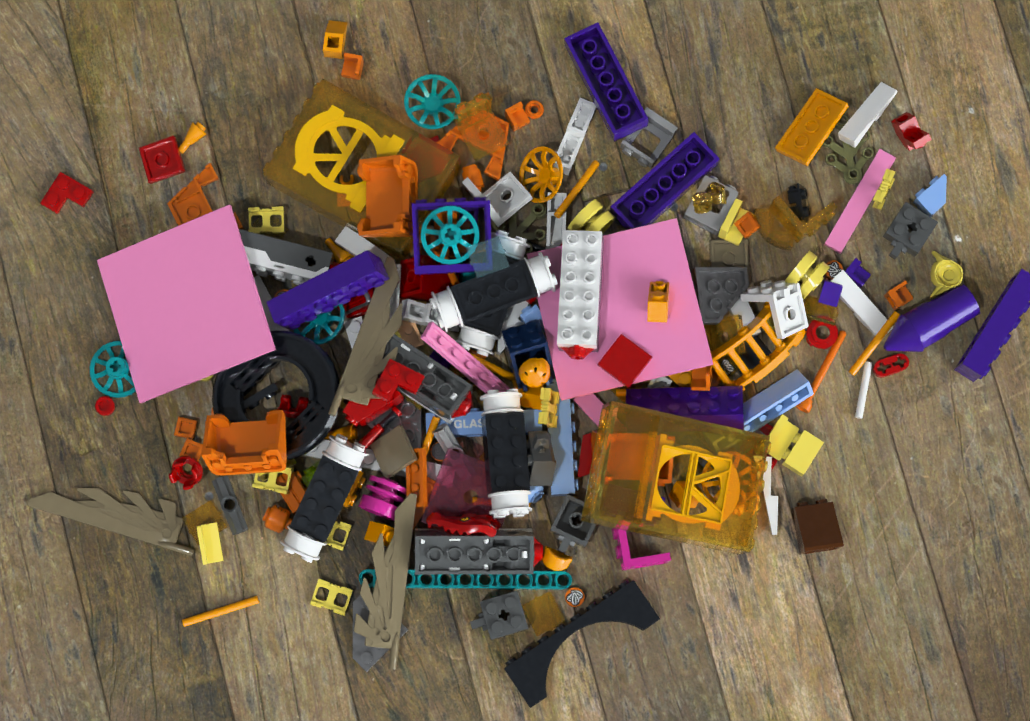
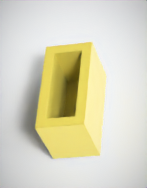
M806 430L802 431L801 434H796L792 441L794 443L792 449H787L782 457L784 459L782 465L801 477L805 474L824 443Z

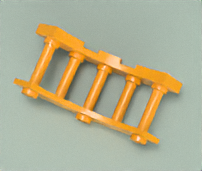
M765 302L763 309L751 323L739 329L736 336L713 351L710 350L713 361L712 368L725 384L724 386H743L744 391L746 390L745 385L752 381L757 383L790 355L788 350L792 346L797 347L806 334L805 329L784 338L782 341L777 339L776 333L767 322L772 313L769 302ZM760 327L763 328L775 345V350L769 356H766L751 336ZM744 341L748 343L760 359L759 364L753 369H748L734 350ZM727 353L743 373L736 380H730L716 361Z

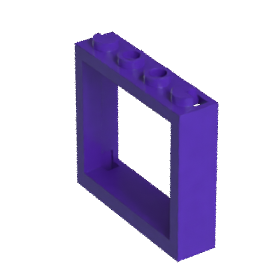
M475 197L474 201H466V198H455V202H447V199H435V203H427V200L422 199L415 200L416 203H412L415 275L493 271L490 200H486V197ZM444 206H456L462 209L484 208L486 263L420 266L418 211L436 210Z

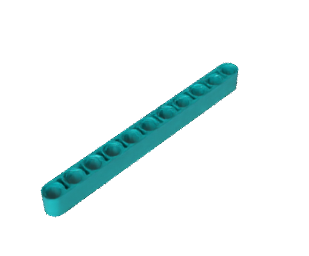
M375 569L363 570L359 574L360 584L362 585L363 576L369 573L373 575V581L368 585L369 588H374L376 582ZM408 570V574L412 576V582L407 584L406 588L565 590L570 587L572 577L565 571H533V574H466L471 577V582L468 585H463L460 582V577L465 574H448L452 580L450 584L444 585L440 581L444 574H429L432 577V581L430 584L425 585L421 582L423 575H415V570ZM482 575L490 577L491 581L488 585L480 583L479 579ZM521 575L529 577L530 582L528 585L523 586L519 583L518 579ZM541 575L549 578V583L546 586L538 583V578ZM564 575L568 578L566 586L559 585L557 581L559 576ZM500 576H509L510 583L505 586L501 585L499 582Z

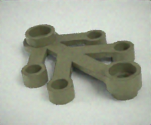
M843 114L841 117L845 119V123L838 121L835 126L836 129L841 130L848 122L849 117L846 114ZM869 131L866 132L867 138H862L856 148L843 141L842 148L833 142V138L830 135L827 139L831 143L826 144L824 142L822 144L823 147L831 149L846 160V165L837 161V157L833 153H829L825 157V163L842 172L843 178L848 184L854 185L860 182L862 178L861 169L867 160L871 159L874 155L873 149L866 147L862 151V157L856 165L854 164L853 157L862 144L870 138ZM865 151H869L871 156H866ZM828 157H833L834 162H829ZM850 172H855L856 177H851Z
M542 203L534 204L531 208V214L518 227L516 223L518 211L509 218V237L515 238L519 236L527 239V241L536 240L538 242L545 240L546 234L542 229H537L532 233H524L536 219L541 220L546 217L547 210ZM536 208H542L541 212H536L535 210ZM493 223L495 231H503L505 229V223H502L503 225L501 228H497L496 224ZM542 233L543 236L541 238H538L537 234ZM527 243L530 245V250L525 252V255L533 252V247L530 243Z

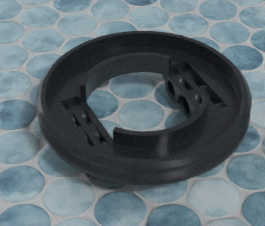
M276 330L270 331L276 350L217 373L213 385L212 405L214 415L223 414L229 419L230 423L252 421L244 406V396L279 361L296 365L306 377L309 387V400L312 402L286 428L287 460H290L314 449L332 429L337 419L340 405L336 416H331L328 412L338 389L340 379L334 363L320 346L300 334Z

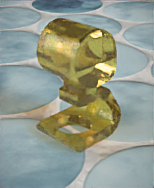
M712 182L710 184L711 192L695 193L692 196L694 211L698 214H703L712 210V203L726 204L725 187Z

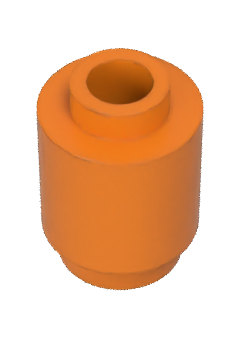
M473 164L462 168L463 181L468 177L481 192L484 182L477 165Z

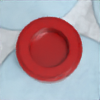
M102 396L97 399L95 409L100 415L109 416L115 410V402L110 397Z

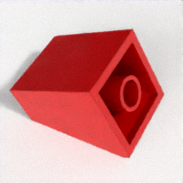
M420 256V266L443 265V263L435 261L430 256ZM414 257L402 260L400 263L402 267L399 298L429 301L432 298L431 292L436 294L447 290V286H452L448 274L415 275ZM456 273V276L459 280L460 273Z
M396 390L390 402L383 399H370L366 406L349 401L343 413L346 415L345 419L355 427L358 425L364 427L391 410L392 407L402 403L404 397Z

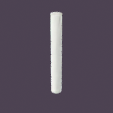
M868 361L864 364L855 418L858 419L863 418L872 369V362Z

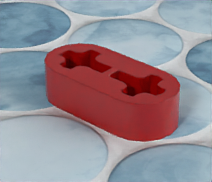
M896 354L881 359L874 364L873 373L879 378H884L902 372L909 366V359L905 354ZM897 358L900 361L904 360L902 367L900 365L893 366V363L898 361ZM879 364H881L882 367L889 365V368H887L884 371V374L882 373V371L877 370L880 367Z

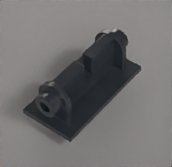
M797 183V188L796 186H790L787 191L789 204L796 203L795 207H790L791 221H794V224H800L801 220L809 223L808 217H811L809 206L806 205L808 193L804 186Z

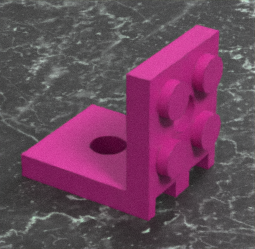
M624 520L616 521L613 528H611L613 540L617 539L618 546L615 547L616 559H620L622 571L666 564L671 561L670 552L631 559Z

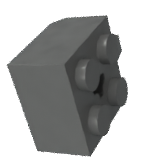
M905 202L883 235L884 238L891 242L890 245L894 246L889 256L896 259L900 252L904 254L908 252L915 257L938 222Z
M528 431L526 446L530 486H552L556 460L551 443V434L547 431Z
M567 494L550 529V532L559 535L558 540L562 541L558 551L565 554L568 546L574 547L575 544L585 548L602 510ZM579 517L581 524L573 525L571 518Z
M517 591L481 601L482 613L478 614L479 619L470 621L472 630L482 627L483 631L488 630L491 640L529 629ZM503 610L510 615L507 616L506 621L498 617Z

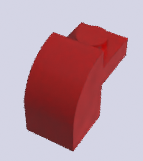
M906 112L891 121L896 135L909 151L922 148L927 142L931 141L929 133L920 129L914 115Z

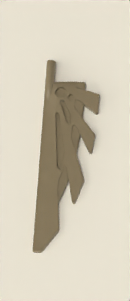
M387 257L384 263L389 279L384 281L385 283L382 286L375 287L328 412L331 416H336L342 398L366 406L370 399H381L373 395L372 391L376 386L375 383L378 375L383 372L389 359L396 360L398 347H395L384 359L383 357L386 344L402 325V303L399 304L390 319V299L400 281L394 258Z
M77 488V491L94 500L72 501L49 492L30 498L27 503L32 508L182 554L193 556L195 552L193 548L176 544L184 519L176 516V503L159 499L163 512L151 509L139 493L123 491L135 504L131 505L116 501L99 488Z
M410 493L395 510L394 536L385 554L382 533L379 535L373 548L372 558L376 573L373 594H371L365 577L363 578L360 595L369 609L368 622L366 623L359 614H356L354 632L365 637V646L390 649L388 669L393 670L396 669L417 501V494Z

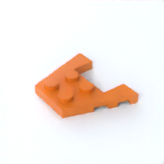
M476 106L452 130H449L440 141H437L434 148L449 156L459 139L492 156L484 174L499 181L509 123Z
M211 163L207 164L201 173L197 174L186 187L182 188L167 203L178 226L213 212L201 189L219 180ZM234 212L238 229H244L236 212Z

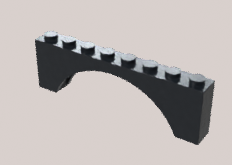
M627 579L618 586L620 590L615 593L611 590L602 597L604 600L601 603H592L586 607L587 612L582 616L580 613L570 618V624L567 626L564 624L554 629V635L551 637L545 635L538 640V646L535 648L529 646L521 652L523 654L522 657L519 659L513 657L505 663L507 666L504 668L505 672L530 708L547 697L546 677L550 662L559 646L573 633L588 625L601 622H621L644 631L660 620L634 580L629 582Z

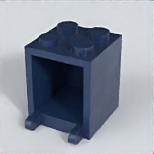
M539 321L528 322L501 331L510 368L518 389L523 388L524 392L528 391L527 386L520 380L519 368L530 358H544L549 363L550 377L548 381L550 384H553V379L556 377L548 343Z

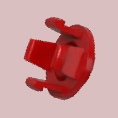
M820 317L810 322L806 330V341L811 347L814 346L825 350L836 342L838 329L833 321ZM819 326H826L830 331L829 337L826 339L818 338L816 329Z
M282 395L280 406L277 407V410H283L285 417L297 418L307 408L308 398L301 396L295 408L291 407V396Z
M180 456L173 462L169 479L171 483L179 481L184 484L183 490H189L201 480L203 468L195 458ZM186 463L192 466V474L184 472L183 465Z

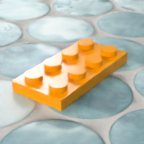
M816 88L776 145V151L808 166L849 107L848 103Z

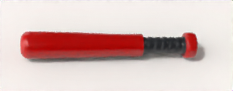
M396 406L392 407L391 413L379 424L377 423L358 441V443L366 446L365 450L385 431L384 429L397 416L400 417L402 415V412Z

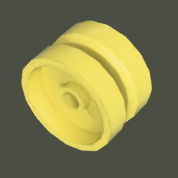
M594 199L576 215L567 229L602 231L603 234L616 217L609 211L601 213L603 205L597 199Z
M810 250L785 280V283L802 282L800 289L803 299L817 288L824 279L823 276L830 269V266L824 261L819 262L813 269L812 266L816 262L817 256Z

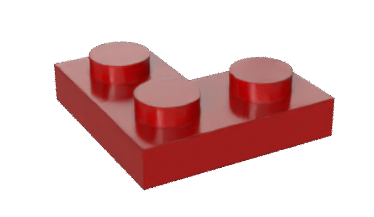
M60 172L40 204L58 214L67 199L84 208L94 192Z
M389 359L372 394L390 402L399 386L416 395L425 376Z

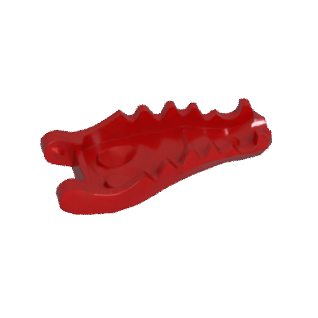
M436 511L426 518L428 528H431L432 524H437L438 527L443 526L445 532L450 530L452 535L455 531H458L459 535H462L463 532H466L467 535L481 532L489 537H494L501 526L497 519L487 514L476 515L467 513L461 517L445 516Z

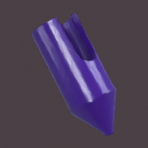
M964 284L960 287H955L930 302H924L907 313L900 314L883 347L886 351L923 352L925 348L944 338L952 330L979 315L978 303Z

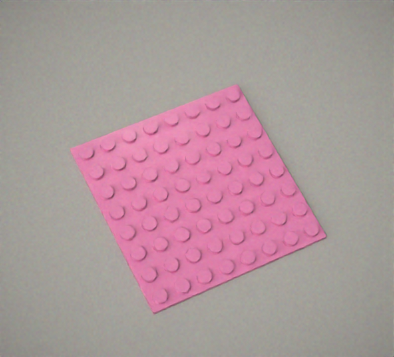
M231 205L222 207L97 260L139 403L146 402L276 350Z
M677 218L603 236L598 352H591L584 359H571L564 351H559L557 346L562 246L527 254L528 259L538 256V252H542L543 256L547 255L551 263L549 267L550 273L555 274L558 285H555V292L550 290L542 293L537 300L561 401L624 386L597 365L621 334L652 356L651 361L633 384L713 365ZM650 282H669L667 322H647Z

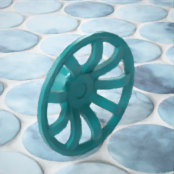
M429 74L417 78L409 85L404 96V106L408 117L416 125L425 129H439L449 125L456 118L460 110L461 101L457 87L451 80L441 75ZM433 79L431 93L428 92L422 81ZM438 80L448 84L439 94L436 93ZM417 84L421 88L424 97L411 93ZM452 88L456 98L443 99L446 92ZM409 98L416 99L421 104L409 108ZM449 103H456L453 113L443 106ZM424 110L425 112L420 121L412 114L415 111ZM442 112L450 118L440 123L438 114ZM428 115L434 117L435 125L424 124Z
M440 207L431 212L424 220L421 229L423 248L437 262L443 264L463 262L477 248L479 242L478 225L473 216L460 207ZM447 211L448 223L444 224L436 214ZM452 211L464 214L456 224L452 222ZM432 218L440 226V230L426 229ZM468 218L473 225V229L461 230L459 227ZM425 233L438 235L439 239L427 245ZM475 233L473 245L462 239V235ZM442 243L444 246L440 257H438L430 249ZM458 243L470 249L462 257L457 248ZM452 246L456 259H444L448 247Z
M337 305L340 308V317L333 316L332 311L317 315L315 320L306 321L310 322V324L302 332L298 328L293 331L305 337L311 329L316 328L314 340L310 339L317 345L331 341L343 327L345 320L344 305ZM333 321H338V327L333 332L330 327ZM325 329L330 336L320 340V331Z
M121 341L109 342L99 348L94 354L90 363V377L94 386L101 393L114 398L127 397L135 393L136 390L135 387L126 392L123 390V378L134 386L132 378L128 375L130 370L127 360L124 359L123 346L119 356L115 357L111 347L122 346ZM104 350L107 351L110 357L108 361L98 358ZM95 363L106 366V369L95 374ZM108 375V381L102 388L96 379ZM114 379L117 381L118 393L108 391Z

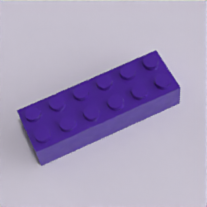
M597 22L564 38L565 47L613 141L615 142L647 127L648 117L599 23Z
M693 132L610 206L609 212L616 217L626 230L650 225L716 167L720 159Z
M367 250L266 303L274 323L289 330H294L306 321L315 320L317 315L328 313L335 306L346 304L351 301V298L364 295L368 292L367 290L373 287L382 286L389 277L381 258Z
M1021 269L1011 278L955 367V371L972 382L977 379L981 380L983 376L988 374L991 369L989 364L993 360L995 361L1001 353L999 348L1010 339L1011 335L1009 332L1018 326L1021 321L1019 317L1030 307V273Z
M712 386L710 391L691 390V387L626 389L627 433L744 430L743 386Z

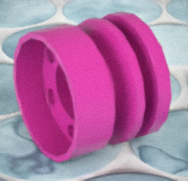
M370 475L369 481L376 484V486L366 485V488L373 492L372 496L363 494L358 507L377 516L394 521L397 508L394 505V501H404L397 494L406 495V488L391 479Z

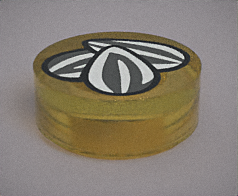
M730 356L724 357L719 361V365L728 377L738 371L737 365Z

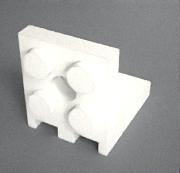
M511 172L507 173L483 194L468 177L462 181L473 198L486 197V200H490V216L497 227L533 199L531 194ZM506 194H511L509 199L503 200Z
M771 280L761 282L760 286L749 287L747 292L740 294L742 302H769L777 339H784L809 327L799 283H785V280L772 283Z

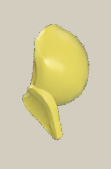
M932 251V255L936 258L937 262L932 265L930 277L931 282L936 287L930 298H935L961 284L963 269L958 263L940 255L936 251Z

